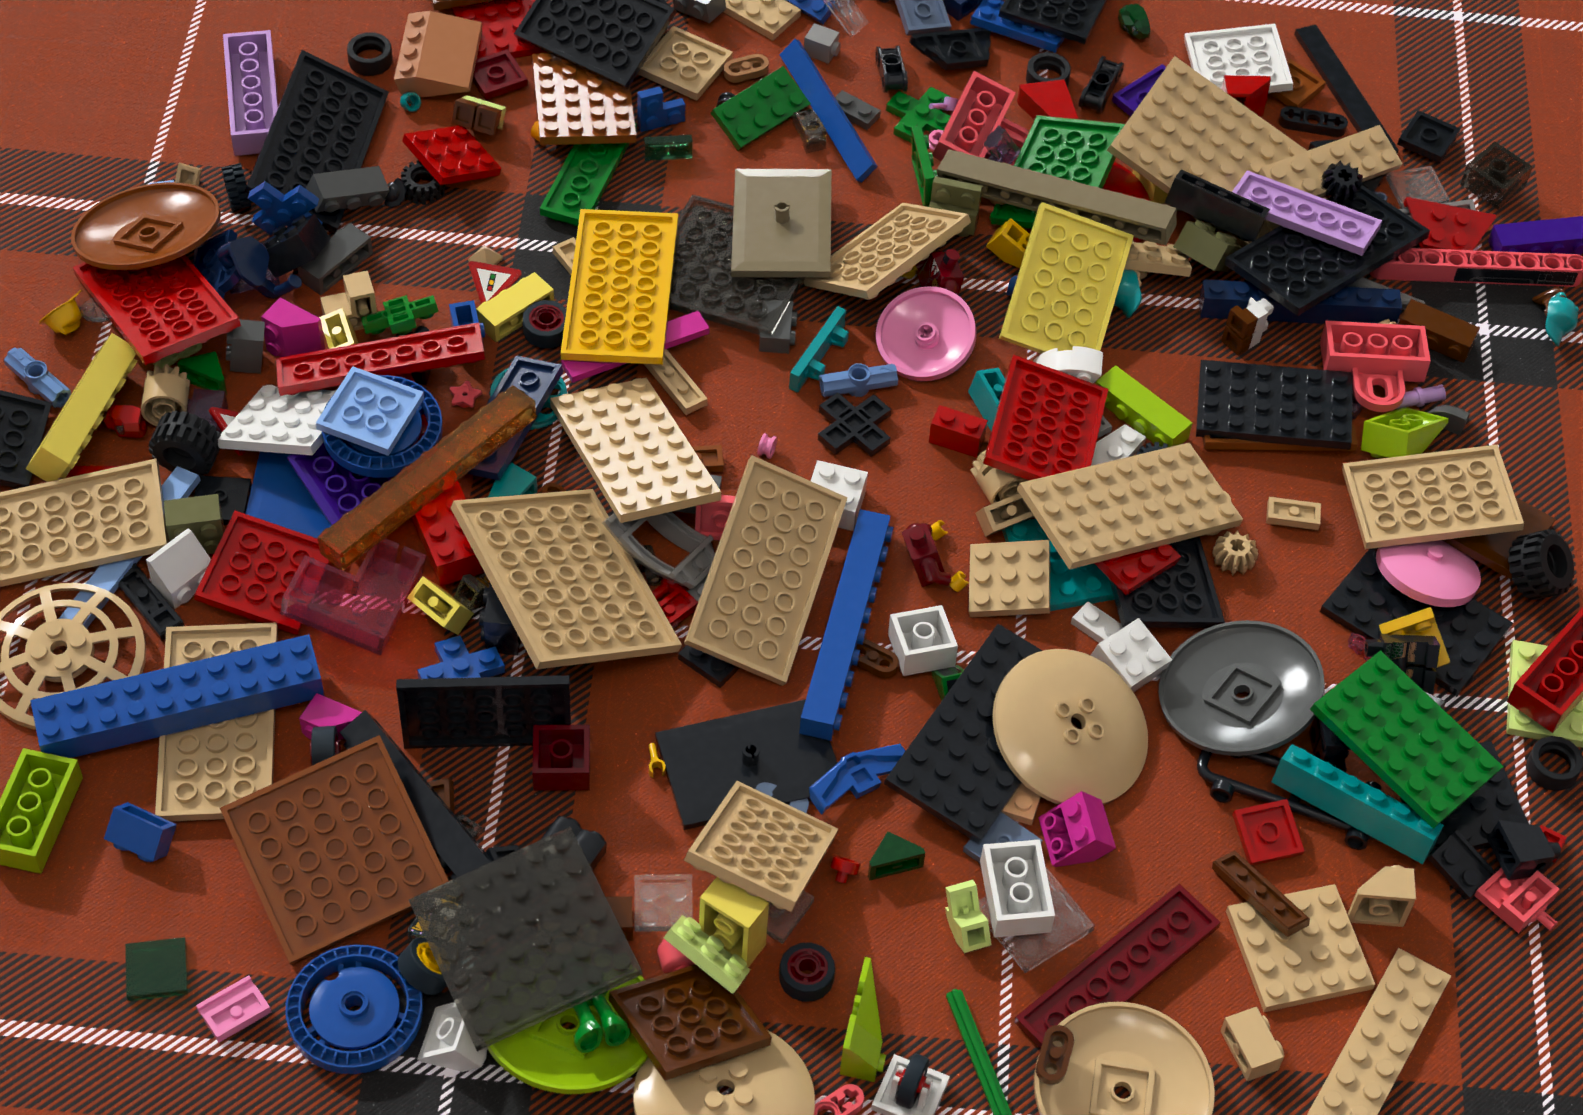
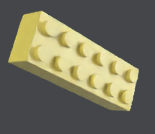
M111 333L91 361L27 465L26 470L46 482H50L59 478L64 479L80 458L81 451L85 449L92 438L93 431L97 429L104 417L102 416L105 411L110 408L115 400L116 393L120 391L128 373L130 374L137 363V360L134 359L136 353L128 342Z

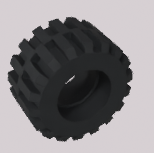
M172 411V413H165L161 417L149 442V452L152 454L153 459H157L159 465L165 467L170 472H173L178 466L203 476L210 472L220 451L218 439L221 434L216 431L217 428L214 425L208 423L209 421L198 417V415L184 411Z
M1547 529L1521 535L1513 540L1512 547L1509 549V570L1514 584H1516L1518 591L1523 593L1524 597L1530 598V600H1537L1561 595L1569 591V587L1573 584L1572 578H1574L1575 566L1569 545L1564 541L1560 533L1557 534L1555 530Z

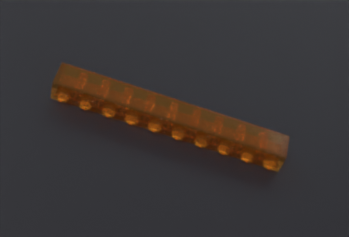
M514 385L501 392L488 405L481 407L470 419L462 422L452 433L444 436L434 447L422 453L416 461L404 467L398 475L385 482L371 496L364 498L353 510L345 513L335 524L323 530L317 537L320 553L344 571L425 505L444 492L449 486L537 418L535 400Z

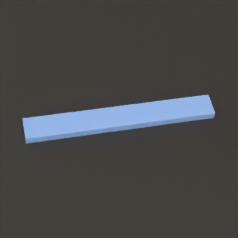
M177 466L162 485L163 502L165 500L188 498L201 481L199 475ZM142 556L100 565L86 584L105 589L114 594L119 588L120 580L132 568L133 564L138 563ZM80 591L73 600L86 603L95 593ZM105 598L97 608L102 610L109 599ZM67 607L59 619L72 620L80 609ZM90 614L82 625L87 629L95 619V616Z

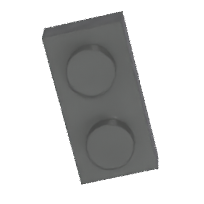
M843 90L835 97L849 121L865 130H868L880 118L881 110Z

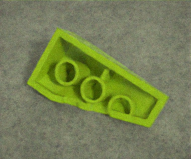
M865 957L857 989L858 995H855L853 1010L844 1041L840 1075L875 1082L877 1071L883 1072L886 1055L881 1054L882 1035L871 958Z

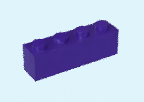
M1583 216L1493 225L1488 243L1492 251L1581 255L1583 254Z

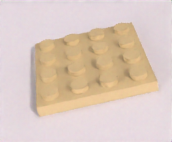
M1335 884L1284 894L1310 918L1309 926L1289 937L1282 934L1249 902L1227 907V916L1264 1012L1368 991L1374 988V979Z

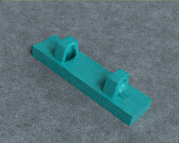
M839 306L836 307L790 372L789 389L798 393L808 378L819 381V375L825 374V365L820 363L830 346L832 344L840 347L846 345L849 332L843 329L845 327V309Z

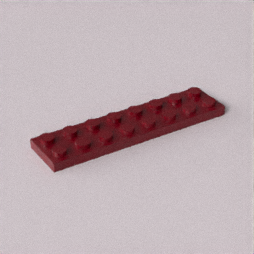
M1179 883L1015 1017L1014 1023L1041 1049L1046 1031L1050 1027L1058 1025L1076 1011L1099 1003H1129L1216 931L1221 922Z

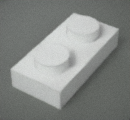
M1087 602L1071 620L1072 625L1098 643L1124 628L1121 623L1090 602Z

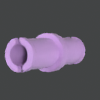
M1442 384L1423 389L1415 387L1413 391L1405 392L1402 404L1397 409L1414 405L1422 407L1425 403L1443 401L1446 399L1445 388Z

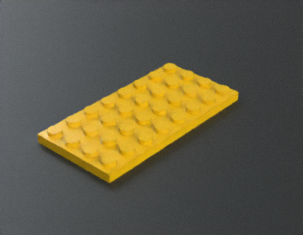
M580 209L561 346V360L663 365L678 213Z

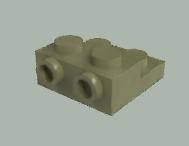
M935 176L929 207L968 214L971 223L964 227L963 231L957 235L961 237L974 235L979 218L982 186Z

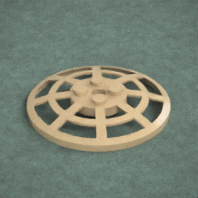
M58 583L30 591L11 602L0 612V632L7 633L1 649L0 674L5 673L11 685L23 695L16 709L7 705L0 698V713L18 725L36 730L34 717L26 714L31 705L30 700L63 693L38 691L44 680L62 682L64 691L67 692L101 684L106 678L113 681L142 674L146 662V642L140 622L132 609L113 593L93 585L81 583ZM72 590L95 593L86 603L77 600L53 601L51 596L53 592ZM40 596L42 604L24 613L14 624L3 621L17 607ZM105 598L110 599L124 611L132 627L115 629L108 616L97 607ZM58 607L80 609L72 620L57 619L55 608ZM40 612H44L46 622L34 631L22 627L30 618ZM90 614H93L102 622L106 630L89 633L82 624ZM14 636L27 640L25 653L10 658V647ZM135 637V659L130 673L126 676L113 668L118 656V639ZM109 641V653L106 662L103 663L93 657L94 644ZM56 647H67L63 654H53V650ZM29 664L35 674L28 686L17 678L12 670L13 668ZM87 668L98 672L89 682L78 688L75 687L73 678L82 674Z

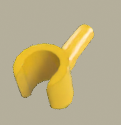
M650 743L651 762L649 764V776L653 777V768L655 767L660 768L664 776L666 765L658 758L655 743Z

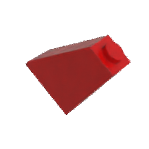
M1065 79L1019 85L1017 103L1033 120L1036 119L1037 115L1078 119Z

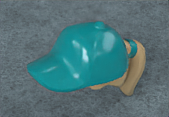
M1128 269L1123 271L1114 305L1121 309L1126 318H1130L1141 303L1140 280L1147 276L1145 271Z

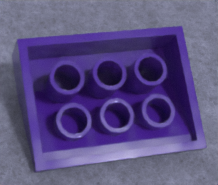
M341 439L349 448L353 449L346 440ZM324 443L313 455L292 454L287 457V460L337 536L387 529L410 518L409 499L394 477L374 478L350 472L332 459Z

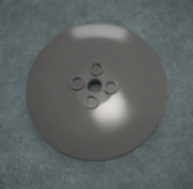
M1248 620L1218 624L1204 629L1187 639L1170 656L1172 661L1162 671L1159 682L1160 705L1171 728L1181 738L1195 747L1215 754L1244 756L1267 752L1296 738L1316 717L1310 708L1324 696L1325 679L1321 662L1315 651L1304 639L1281 626ZM1238 693H1249L1245 698L1236 697Z

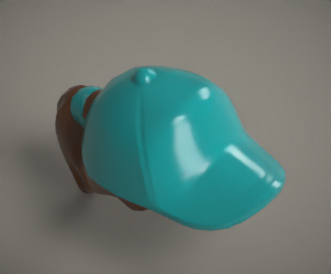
M1554 288L1534 296L1532 301L1538 305H1545L1546 309L1544 312L1547 317L1545 324L1546 332L1558 347L1563 336L1576 328L1579 308L1566 297L1563 289Z

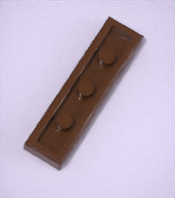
M1235 850L1213 861L1212 869L1286 937L1309 926L1310 918Z

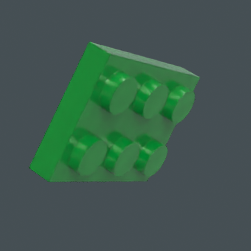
M921 126L912 127L911 161L922 204L929 207L933 180L935 176L938 177L937 170H932L934 160L932 152L927 150L929 149L928 135H923Z

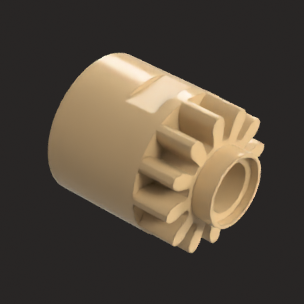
M165 364L161 369L159 366H155L154 372L147 371L141 405V414L147 422L157 426L165 413H172V411L187 412L190 380L187 379L186 372L179 374V367L170 368L168 364Z
M986 450L977 457V461L972 463L974 467L970 471L991 504L1019 494L1017 491L1019 484L1029 481L983 464Z

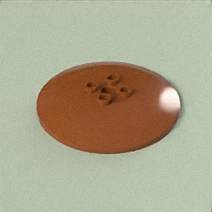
M177 182L142 185L109 196L88 209L74 225L71 233V243L76 255L87 264L109 270H133L152 267L177 259L204 243L219 225L221 217L220 207L213 194L196 185Z

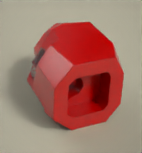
M114 405L105 411L103 420L107 428L117 432L120 437L143 438L145 436L148 422L143 418L141 408L133 405Z

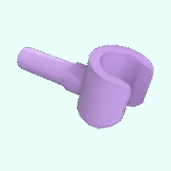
M944 97V103H930L929 109L953 111L958 99Z

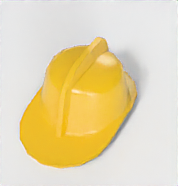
M82 290L78 291L67 302L49 312L39 321V324L45 323L55 333L65 335L75 331L80 326V319L82 317L75 297Z

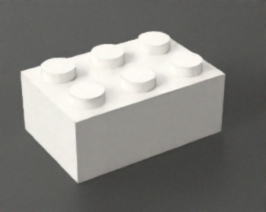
M1040 840L983 844L980 865L994 938L1051 933L1055 913Z

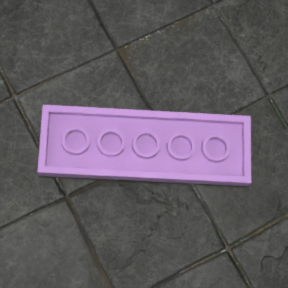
M1248 170L1232 191L1269 208L1270 211L1266 220L1361 256L1379 231L1382 223L1380 219Z

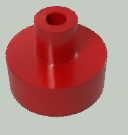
M834 855L830 867L838 870L835 880L846 883L849 874L858 875L861 864L857 861Z

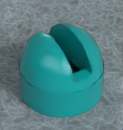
M413 92L404 93L400 97L401 107L411 112L418 110L421 105L420 96Z

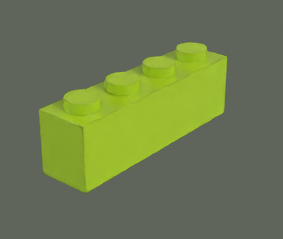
M1115 365L1096 381V385L1108 389L1105 407L1113 412L1117 418L1125 421L1137 432L1146 436L1153 444L1159 442V446L1163 447L1165 443L1168 444V448L1181 445L1189 439L1193 422Z

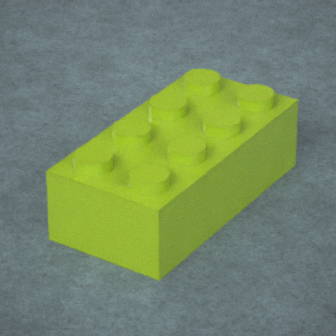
M25 748L22 749L0 798V865L42 873L83 779L78 760Z

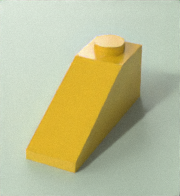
M1010 218L994 232L986 247L1004 262L1020 268L1030 234Z

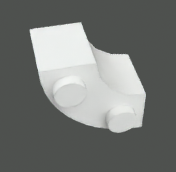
M1073 346V350L1058 351V348L1040 354L1033 362L1094 383L1102 374L1103 352L1080 346Z

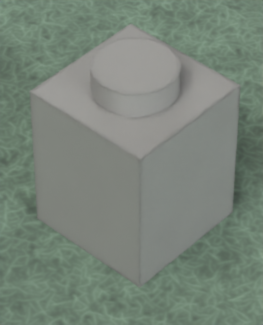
M815 23L804 39V49L809 57L829 63L833 56H837L841 48L839 32Z

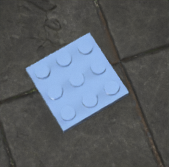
M352 366L316 421V429L389 456L424 400V392Z

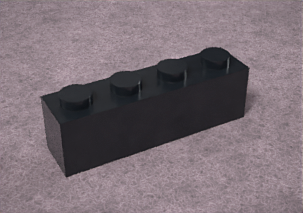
M1182 169L1174 178L1165 203L1175 207L1176 211L1189 213L1196 220L1209 222L1221 231H1229L1237 235L1239 239L1251 242L1257 239L1270 211L1265 206Z

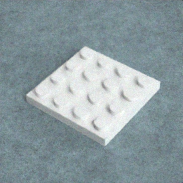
M1276 24L1184 34V42L1191 68L1220 89L1222 88L1224 75L1271 76L1268 93L1293 90L1292 77Z
M274 385L262 386L221 433L218 439V447L221 449L313 455L323 443L322 431L316 429V421L337 390H311L295 395L280 396L278 387Z

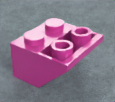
M1083 791L1038 817L1050 860L1054 867L1092 862L1116 849L1102 800Z

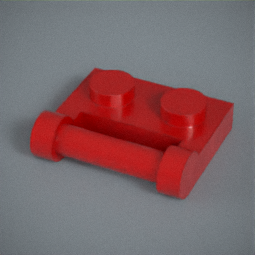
M665 578L661 580V585L652 590L656 600L669 593L667 597L659 602V605L672 628L695 612L698 601L684 588Z

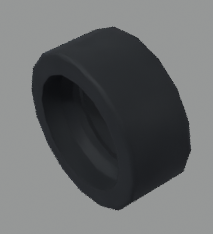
M373 32L358 34L350 40L347 46L348 63L351 69L358 74L364 76L379 75L388 70L392 64L391 44L381 34ZM365 50H378L382 52L380 56L372 59H364L357 56V54Z
M1039 53L1028 62L1026 82L1028 84L1065 79L1068 87L1071 72L1070 64L1064 57L1056 53ZM1048 69L1057 72L1061 76L1048 79L1039 76L1036 72Z
M1557 736L1544 737L1537 741L1527 759V771L1531 779L1539 786L1554 791L1565 790L1575 784L1583 768V756L1579 748L1571 741ZM1553 753L1563 757L1571 768L1570 772L1557 774L1547 770L1539 760L1540 755Z

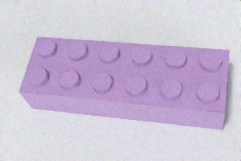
M271 31L223 34L230 131L234 156L259 154L278 109Z

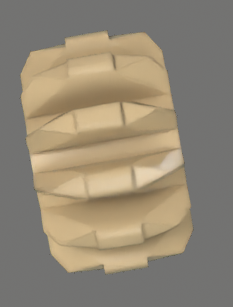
M1237 530L1233 535L1227 531L1224 536H1219L1216 540L1212 554L1215 557V565L1222 566V572L1230 570L1233 576L1238 571L1244 575L1247 569L1251 570L1254 567L1255 560L1258 557V549H1256V541L1249 540L1248 534L1241 536Z

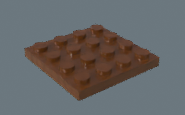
M696 964L609 991V1002L618 1015L628 1024L630 1032L665 1081L771 1045L772 1036L739 992L736 990L732 994Z

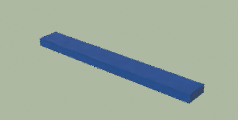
M794 39L779 55L799 88L811 103L812 109L855 179L862 183L878 166L799 40Z

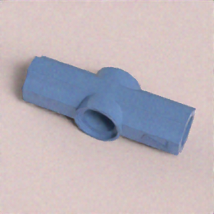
M14 347L8 351L4 359L5 365L28 385L30 392L40 395L47 402H51L53 407L61 408L66 404L71 395L70 389L48 371L47 365L44 362L35 360L22 348Z
M854 364L849 367L848 371L819 375L820 391L824 397L833 396L837 392L839 394L849 393L855 397H862L872 389L897 386V369L895 364L874 367Z

